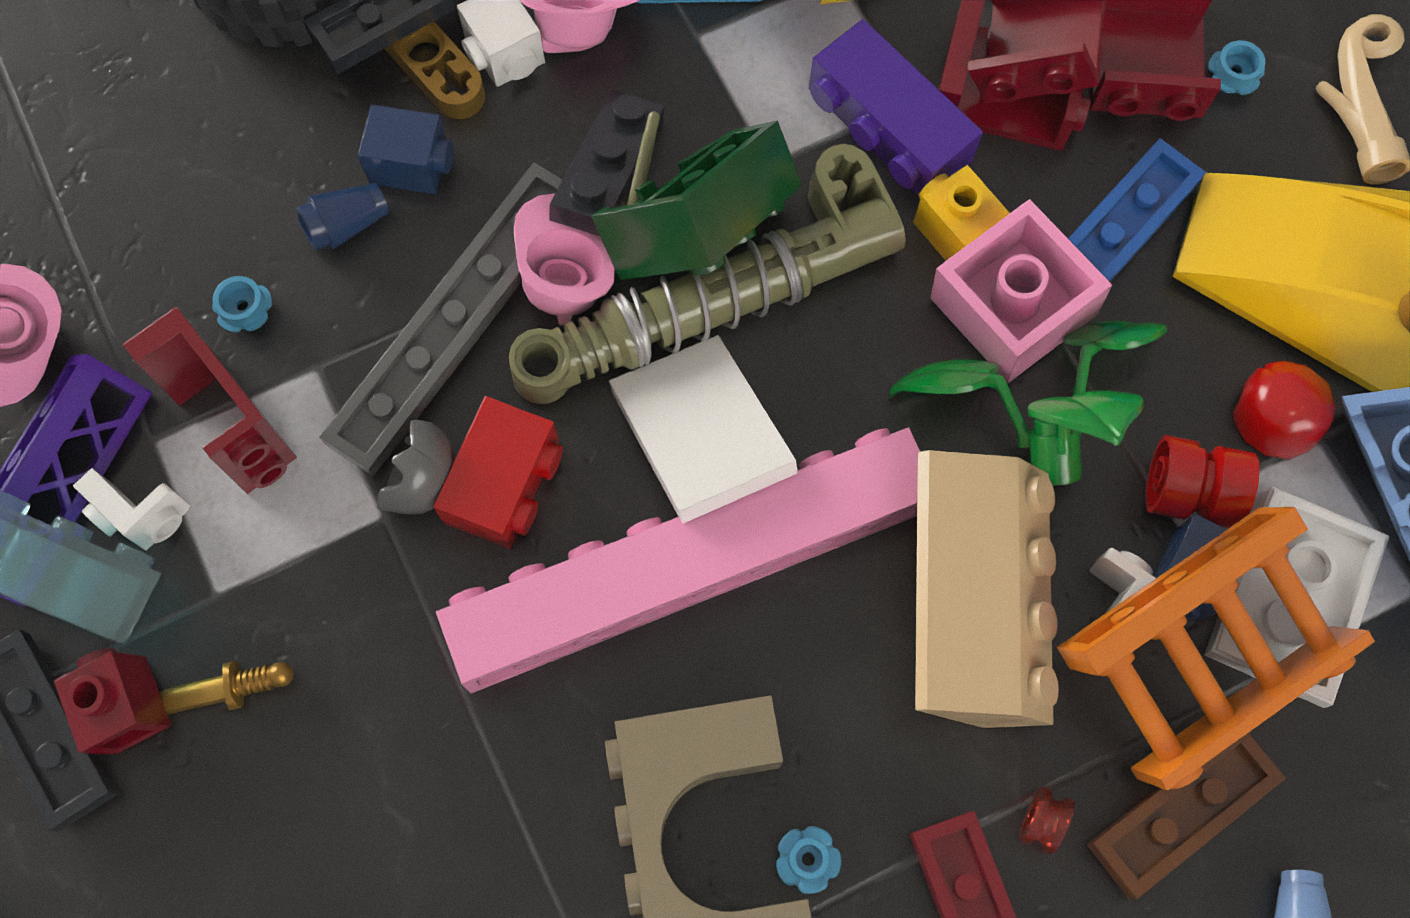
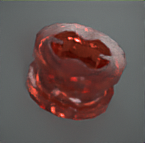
M1042 786L1037 791L1026 812L1019 833V841L1025 844H1029L1032 840L1038 841L1042 845V852L1053 855L1063 841L1071 823L1075 809L1074 800L1065 797L1062 801H1057L1052 797L1051 789Z

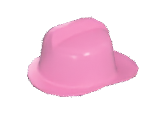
M639 0L520 1L534 11L535 23L540 30L543 51L547 53L582 51L602 43L613 26L617 8Z
M554 193L540 195L524 203L515 216L513 233L518 270L521 274L522 287L528 300L539 310L551 315H557L559 325H564L570 322L573 315H579L589 310L599 297L609 291L614 284V266L600 236L549 220L550 202L555 195Z
M0 264V407L18 403L35 390L44 375L59 332L62 312L56 291L43 276L27 267L11 264Z

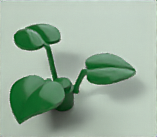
M1102 321L1085 324L1064 337L1066 345L1082 346L1073 397H1051L1031 403L1028 406V415L1035 418L1034 428L1028 430L1005 378L997 374L999 372V365L993 362L973 359H951L930 363L909 372L899 379L890 388L889 396L892 398L901 391L958 394L974 391L985 386L995 389L1000 395L1017 432L1018 447L1030 448L1031 464L1049 474L1052 486L1074 483L1082 478L1081 432L1119 446L1128 426L1144 408L1143 397L1140 395L1115 391L1086 392L1092 357L1103 348L1126 350L1148 344L1163 336L1167 332V325L1127 321Z

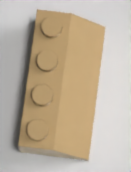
M932 450L918 452L915 710L981 728L1053 725V706L1057 702L1059 693L1058 680L1052 669V640L1057 633V616L1051 604V575H1053L1056 568V554L1050 541V513L1054 509L1055 494L1052 483L1049 480V474L1019 457Z

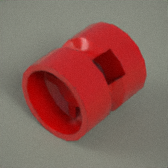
M1164 435L1155 449L1150 464L1145 492L1146 509L1153 514L1182 520L1187 519L1193 512H1196L1197 515L1225 529H1229L1252 511L1259 483L1258 457L1256 453L1218 445L1208 454L1204 448H1201L1199 441Z

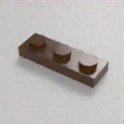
M1249 733L1202 766V774L1195 781L1184 787L1169 789L1168 791L1158 787L1087 844L1129 900L1141 897L1286 779Z

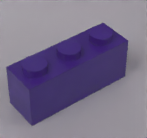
M863 18L812 59L808 89L816 104L827 113L833 112L849 128L851 136L861 148L867 151L872 150L888 165L892 177L903 188L912 189L919 195L921 190L938 175L946 173L950 177L973 161L983 131Z

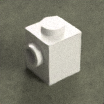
M466 0L457 5L465 39L461 40L463 49L468 59L478 71L485 68L496 87L510 80L523 79L530 75L536 67L545 63L540 30L520 0Z

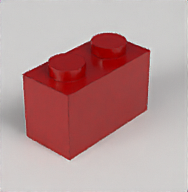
M485 396L433 506L441 521L446 525L511 550L517 534L525 536L534 522L539 503L533 498L542 478L551 480L559 466L563 446L558 445L559 439L554 422Z

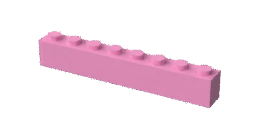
M909 427L890 434L888 428L875 430L855 442L856 448L834 456L831 450L816 453L799 464L800 470H797L798 474L682 524L679 517L664 523L659 517L650 518L630 527L626 531L628 537L605 546L601 540L582 544L568 553L569 560L545 568L544 564L537 563L523 567L508 577L510 583L486 592L484 587H474L455 594L448 600L450 606L436 611V615L461 684L470 693H474L916 517L918 452L920 450Z

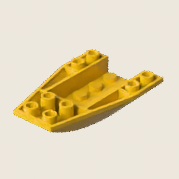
M1206 173L1198 185L1173 277L1371 392L1410 387V332L1401 323L1398 313L1401 299L1410 291V191L1255 175Z

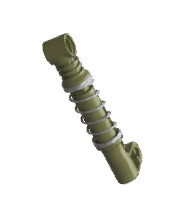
M848 144L831 146L821 154L817 160L808 190L810 206L818 220L815 223L792 232L780 228L774 232L765 233L762 236L761 244L758 246L752 240H749L747 243L748 250L728 258L725 255L726 262L718 269L707 274L695 276L689 270V274L669 282L661 275V285L642 292L640 299L636 289L631 287L630 294L635 304L629 302L621 293H618L617 296L612 295V297L603 300L598 311L592 313L593 321L590 322L586 316L578 318L579 327H576L571 321L564 324V333L558 327L551 330L542 328L527 330L516 338L509 352L508 358L515 389L521 397L529 402L537 404L554 402L561 398L568 388L581 383L580 375L583 374L586 380L595 377L594 369H597L600 374L608 372V363H611L614 369L623 366L630 370L642 367L644 364L648 365L651 358V345L655 341H657L662 349L676 353L679 351L681 341L694 337L701 341H706L712 328L723 325L730 329H735L741 316L751 313L762 318L767 314L770 304L780 301L791 306L795 302L798 303L800 300L808 297L812 287L901 251L905 248L906 243L904 227L898 211L871 159L863 150ZM846 185H848L850 188L845 200L849 209L840 212L839 209L847 191ZM764 307V309L761 312L756 311ZM538 357L549 358L557 365L551 374L543 377L532 376L525 370L528 362Z

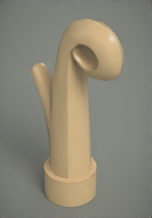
M1371 14L1360 18L1346 29L1340 40L1338 64L1343 94L1326 81H1321L1316 86L1317 93L1334 108L1352 135L1358 148L1356 158L1364 182L1368 184L1388 183L1404 176L1410 170V156L1403 138L1397 137L1374 84L1366 58L1380 59L1392 55L1401 49L1405 41L1404 31L1400 24L1393 18L1382 14ZM1370 36H1380L1385 40L1374 42L1367 38Z

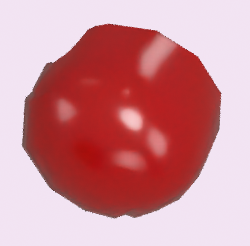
M1276 361L1267 363L1263 368H1258L1248 378L1243 386L1239 402L1233 411V419L1245 442L1266 456L1291 459L1309 452L1319 443L1332 424L1336 404L1327 380L1308 366L1289 361Z

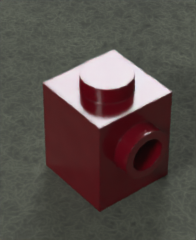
M115 648L100 649L81 657L77 661V669L54 680L79 753L118 754L172 726L146 656L117 652Z

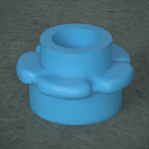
M1242 40L1230 42L1222 51L1215 52L1208 65V70L1213 73L1212 78H1221L1220 90L1225 93H1238L1240 95L1252 93L1259 87V79L1265 73V57L1263 52L1253 43ZM1231 69L1238 71L1240 74L1235 73Z
M234 276L222 281L215 289L212 308L218 314L217 322L223 329L233 333H238L241 329L254 331L260 328L268 319L266 312L272 306V297L265 286H258L254 280L248 277ZM243 302L248 303L245 310H238L239 304Z
M809 826L804 831L792 829L787 832L778 844L780 858L776 861V869L782 881L788 886H798V889L805 894H815L823 891L828 885L827 881L830 878H835L841 868V854L837 848L833 847L832 836L824 829L816 826ZM811 853L814 856L815 861L813 865L806 866L803 864V854Z

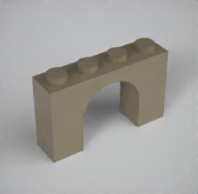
M772 696L614 721L617 739L606 740L605 748L610 779L623 778L627 805L615 806L614 808L620 847L633 845L636 872L624 874L630 916L643 914V918H811L808 899L735 912H722L705 908L690 900L676 887L667 872L663 859L662 837L665 823L674 805L685 793L695 786L710 780L780 768L783 758Z

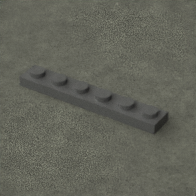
M536 163L530 166L319 436L326 446L374 477L409 431L410 422L419 418L522 283L521 274L518 270L513 233L515 216L524 203L540 195L556 193L562 182L561 178Z

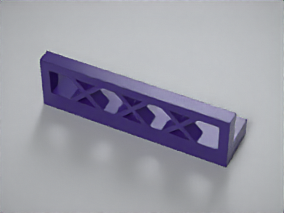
M89 354L70 356L0 469V549L22 543L29 565L15 589L0 582V597L23 608L88 502L76 489L69 497L66 485L77 482L91 468L102 476L104 475L153 393ZM101 380L131 396L118 418L96 423L90 398ZM82 414L85 426L72 429ZM111 428L102 443L99 431ZM87 434L94 457L86 471L63 476L57 452L66 439ZM49 467L53 480L39 483ZM55 488L62 510L53 525L30 531L24 506L32 494ZM16 521L19 534L5 538ZM46 536L36 552L33 540Z

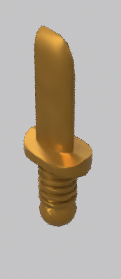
M231 661L223 664L221 676L174 686L160 692L167 715L225 701L227 708L234 710L243 707L244 696L272 690L274 686L284 687L288 685L293 679L294 672L291 666L285 662H276L271 666L263 665L241 670L238 661Z

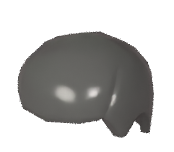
M412 420L410 422V435L404 438L405 443L411 447L393 456L392 463L395 467L392 469L387 486L381 488L378 494L377 507L379 510L401 514H423L433 509L455 461L451 442L439 427L431 422Z

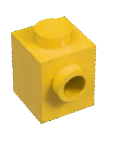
M966 165L950 177L946 173L938 175L921 190L919 194L920 202L913 223L947 261L1009 215L1010 212L973 170Z

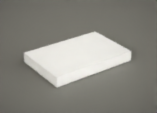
M719 335L609 380L612 393L682 524L798 474L796 459Z
M1269 487L1263 492L1258 508L1295 507L1308 528L1307 531L1287 544L1290 551L1286 557L1328 627L1336 626L1359 629L1390 536L1276 487ZM1252 568L1237 579L1239 586L1235 592L1278 663L1306 643L1262 568ZM1218 616L1204 655L1256 678ZM1344 673L1332 678L1322 679L1299 697L1322 708L1332 706Z

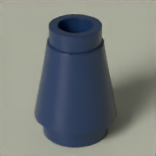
M375 182L365 186L360 185L306 196L307 203L295 207L302 231L314 251L324 247H328L332 251L378 221L379 218L389 214L385 198Z

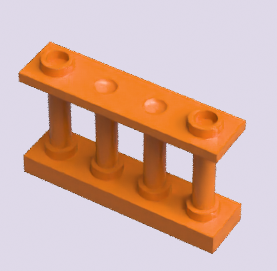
M1261 507L1256 509L1057 646L1069 669L1096 676H1108L1152 748L1153 752L1130 768L1136 779L1167 791L1192 783L1202 774V766L1322 679L1332 678L1349 670L1356 662L1354 656L1375 642L1369 630L1336 626L1328 627L1286 557L1290 551L1287 544L1308 530L1295 507ZM1252 568L1263 569L1306 641L1304 645L1279 663L1235 592L1239 586L1236 579ZM1202 603L1212 604L1256 677L1255 680L1228 699L1183 627L1187 623L1185 615ZM1150 639H1160L1205 714L1176 736L1132 665V661L1135 659L1133 651Z

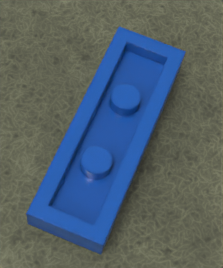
M1159 138L1068 239L1111 282L1195 189L1206 172Z

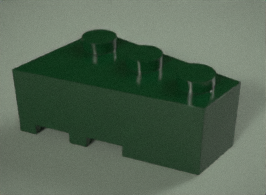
M778 120L731 130L678 162L677 165L681 173L670 182L658 189L654 180H649L637 187L635 191L639 200L634 204L613 209L611 207H604L591 215L620 280L691 270L692 275L695 276L712 272L726 262L725 255L734 246L740 245L756 235V226L764 219L780 213L785 208L784 201L802 186V182Z

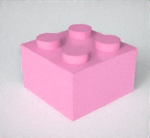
M1029 199L936 268L930 299L988 362L999 365L998 373L1009 383L1061 344L1066 335L1081 328L1099 314L1112 284Z

